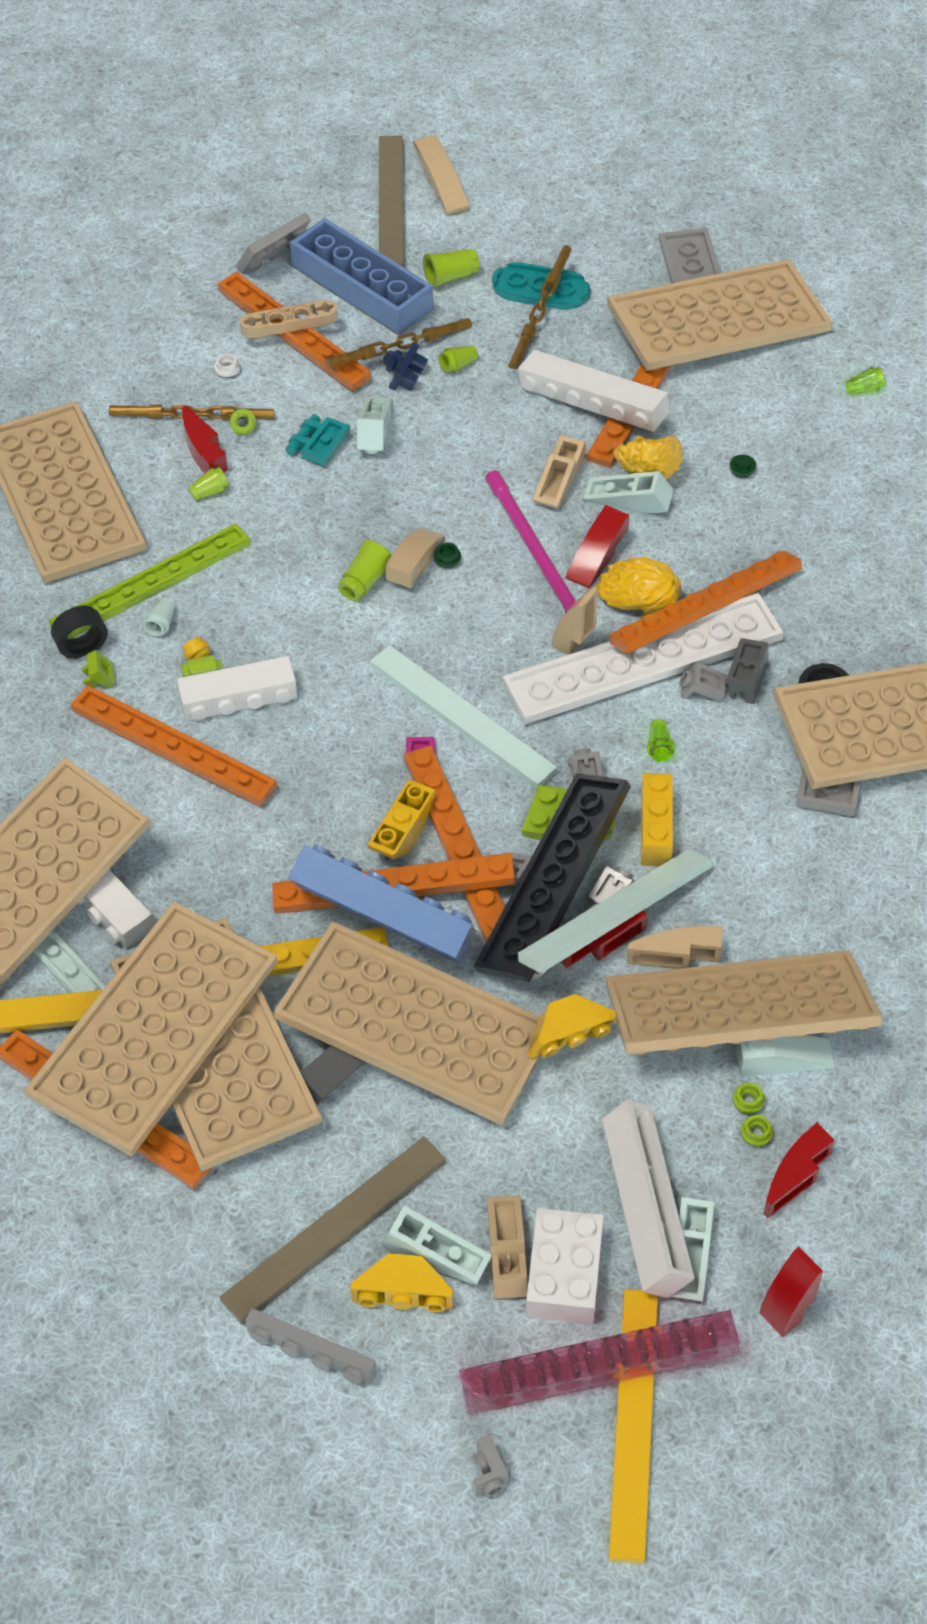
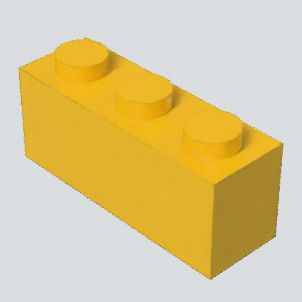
M643 773L641 788V865L661 866L672 859L673 779L672 774Z

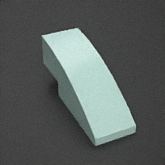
M681 1198L679 1219L695 1279L670 1297L703 1302L715 1205L713 1201Z

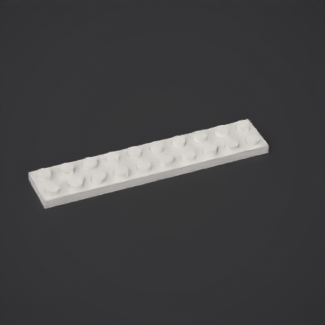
M757 593L739 599L628 654L611 645L609 641L503 676V685L523 723L526 725L683 673L685 670L689 671L696 662L707 665L732 657L736 653L741 638L771 644L783 640L784 632L760 594Z

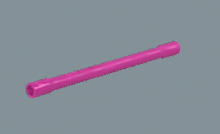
M498 470L490 471L485 477L486 482L501 502L566 613L576 602L511 495L509 487Z

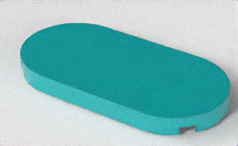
M522 262L508 263L507 267L502 268L501 266L493 273L492 288L498 296L505 300L536 305L539 304L542 297L541 289L545 279L553 268ZM563 270L560 275L561 280L553 296L548 297L545 304L548 308L559 310L575 309L585 304L589 299L590 284L588 281L586 282L584 277L577 272Z

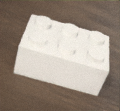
M537 1208L526 1300V1317L586 1324L594 1323L604 1215Z

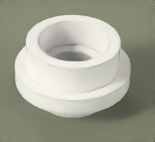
M222 354L216 359L214 369L216 374L221 377H232L239 372L240 363L234 355Z

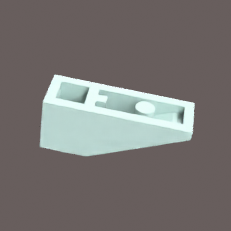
M366 397L357 418V449L369 454H375L384 450L392 398Z
M660 471L589 477L583 500L585 502L646 514L662 513L668 511L673 489Z
M810 1035L803 1037L788 1036L769 1041H743L740 1044H736L735 1047L740 1077L835 1068L830 1041L827 1038Z
M405 1205L402 1207L382 1243V1246L396 1254L423 1256L435 1271L473 1285H477L492 1256Z

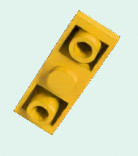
M409 779L367 844V848L393 859L409 854L424 829L435 796V789Z
M577 994L549 1003L538 1018L527 1053L529 1058L532 1059L540 1055L543 1058H547L556 1054L560 1048L567 1045L569 1048H574L582 1044L586 1038L594 1036L598 1039L611 1032V1026L616 1021L614 1010Z
M388 1253L351 1282L352 1302H357L363 1307L389 1304L399 1310H407L411 1306L425 1307L430 1312H443L445 1309H453V1289L423 1256Z

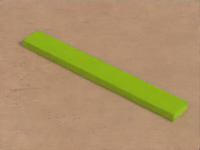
M234 523L74 607L82 605L93 607L99 612L102 620L105 621L249 546L251 539L237 523ZM59 615L48 620L50 627ZM83 626L74 630L68 635L67 639L90 629L91 626Z

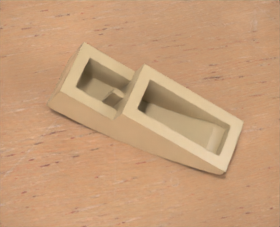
M563 435L559 436L553 454L550 453L534 494L533 502L559 509L587 452L585 441Z
M420 527L410 533L387 562L386 580L412 588L419 574H424L434 556L435 550L443 541L444 535Z
M593 587L586 591L564 614L553 634V648L567 655L573 654L596 627L598 589Z
M681 927L644 936L628 943L626 964L681 969L688 968L689 960L720 963L723 927Z
M520 1195L487 1197L494 1299L527 1297V1269Z

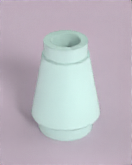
M163 597L143 617V628L149 635L159 637L168 632L176 607L175 602L168 597Z

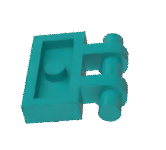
M312 414L309 419L303 421L300 431L292 435L289 439V445L285 450L289 455H294L297 450H301V458L325 466L350 434V425L326 417L323 423H320V417Z

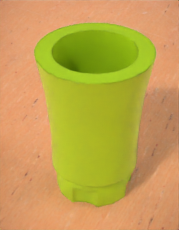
M472 249L425 254L423 257L424 275L427 281L433 285V289L447 282L470 276L472 273H477L480 270L478 254L476 250Z
M364 540L338 583L339 586L337 588L339 592L349 600L358 602L386 572V564L392 556L391 553L376 541Z

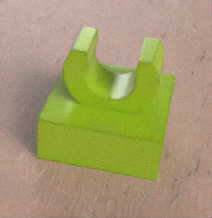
M97 650L87 654L88 664L81 670L88 677L83 679V683L91 687L100 684L105 689L116 685L113 662Z

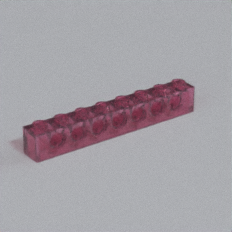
M730 1309L460 1369L459 1373L468 1415H473L738 1356L740 1342Z

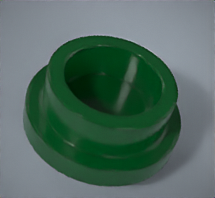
M736 455L731 459L729 467L735 476L747 478L755 472L756 461L748 455Z
M442 543L434 552V561L442 568H452L460 563L461 552L453 543Z

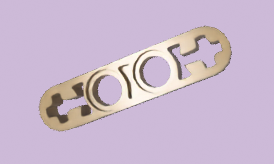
M320 300L249 313L240 319L241 333L246 338H259L329 325L338 319L337 305L332 300ZM297 315H307V316H308V317H306V318H304V319H297V318H296ZM274 319L283 320L281 323H271Z

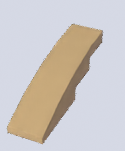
M433 135L414 140L413 144L428 183H431L436 198L440 199L445 215L469 210V203L462 185L438 137Z

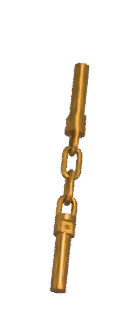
M567 245L562 247L552 271L548 273L541 289L542 297L539 304L534 305L530 312V323L525 324L523 327L521 338L508 364L509 368L518 369L529 343L532 342L537 332L535 325L543 319L546 312L545 304L547 299L553 296L561 280L560 275L572 251L571 247ZM537 308L539 311H542L538 319L534 315Z
M469 318L438 327L431 326L430 328H424L421 335L417 336L416 333L410 332L398 336L396 342L390 344L379 341L361 346L358 350L326 358L325 363L327 368L330 369L361 359L363 361L384 355L388 348L397 346L400 349H406L412 345V343L401 345L403 341L400 339L413 336L411 341H414L416 344L422 338L425 342H430L440 336L471 328L472 323ZM382 345L380 350L383 351L376 353L375 346Z
M149 404L148 406L109 405V415L145 416L162 419V416H172L173 418L183 419L182 415L176 414L178 413L177 409H182L185 405H174L171 408H163L162 404ZM186 405L196 415L210 419L230 420L233 412L238 409L251 411L256 419H274L275 416L274 409L236 408V406H210L208 409H202ZM213 410H221V416H213Z

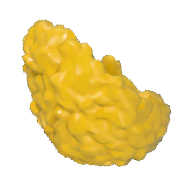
M668 435L666 438L645 439L643 436H638L635 438V441L628 442L627 445H619L613 453L620 466L628 473L660 471L666 480L675 471L680 469V463L684 461L682 444L675 435Z
M631 557L627 561L622 560L609 565V570L607 573L600 575L599 583L596 585L599 597L603 601L606 600L608 606L626 611L641 610L643 611L642 616L652 614L665 608L670 603L677 602L681 596V581L673 573L671 567L665 562H659L648 557Z

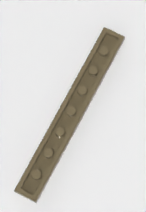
M403 135L379 136V252L404 267Z
M422 1137L219 1297L220 1302L242 1325L246 1322L245 1319L251 1308L260 1311L444 1165L446 1163L445 1157L425 1137Z

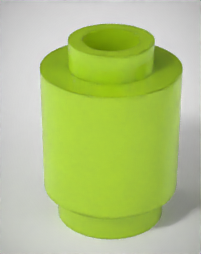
M214 655L189 659L187 663L180 664L183 677L223 669L221 660H215Z

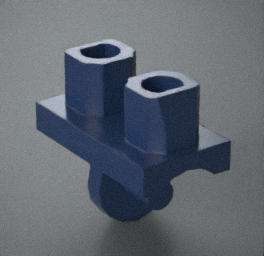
M413 342L404 358L400 350L385 353L383 363L386 366V371H396L388 387L389 389L396 390L398 385L412 391L419 376L407 369L409 368L421 375L429 360L417 353L420 345Z

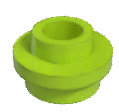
M238 409L230 417V426L235 433L247 435L255 429L256 418L251 411ZM241 417L247 418V426L241 427L238 421Z
M748 1082L735 1089L733 1104L737 1110L745 1114H755L763 1108L765 1094L757 1084ZM747 1096L752 1097L754 1102H746L743 1098Z
M762 1115L750 1116L741 1125V1137L751 1146H765L773 1137V1126ZM759 1129L763 1134L755 1135L751 1133V1130Z

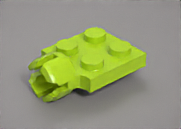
M538 785L521 830L524 837L541 840L567 789ZM614 819V821H613V823H612V825H611V827H610V829H609V830H611V831L614 830V827H615V819ZM607 832L604 840L610 839L612 833Z

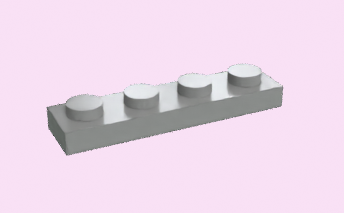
M251 1308L245 1319L248 1333L256 1342L264 1345L271 1342L280 1346V1349L291 1357L298 1358L301 1355L311 1359L312 1364L321 1370L329 1371L332 1368L339 1371L351 1383L361 1384V1382L371 1385L377 1374L375 1360Z

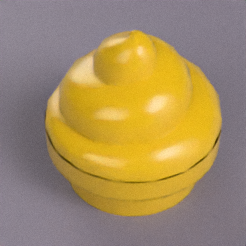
M196 637L182 647L185 652L183 656L186 661L210 655V645L202 637Z

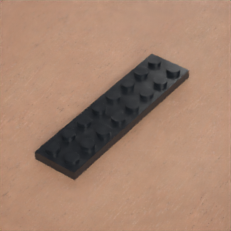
M580 773L575 774L474 964L478 973L530 983L536 971L519 962L518 952L558 929L631 788L627 780Z

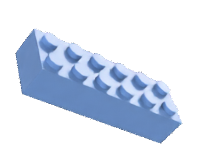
M323 218L290 242L292 266L398 334L434 309L433 285L326 218Z
M314 844L313 848L306 845L303 846L288 876V879L297 887L461 964L476 933L469 916L456 910L449 914L444 911L445 908L442 907L441 903L426 896L422 901L416 898L417 895L412 889L397 883L396 887H392L389 885L390 882L386 880V877L372 870H369L367 875L361 872L362 868L358 867L357 863L342 857L340 861L335 860V856L331 854V851L317 844Z

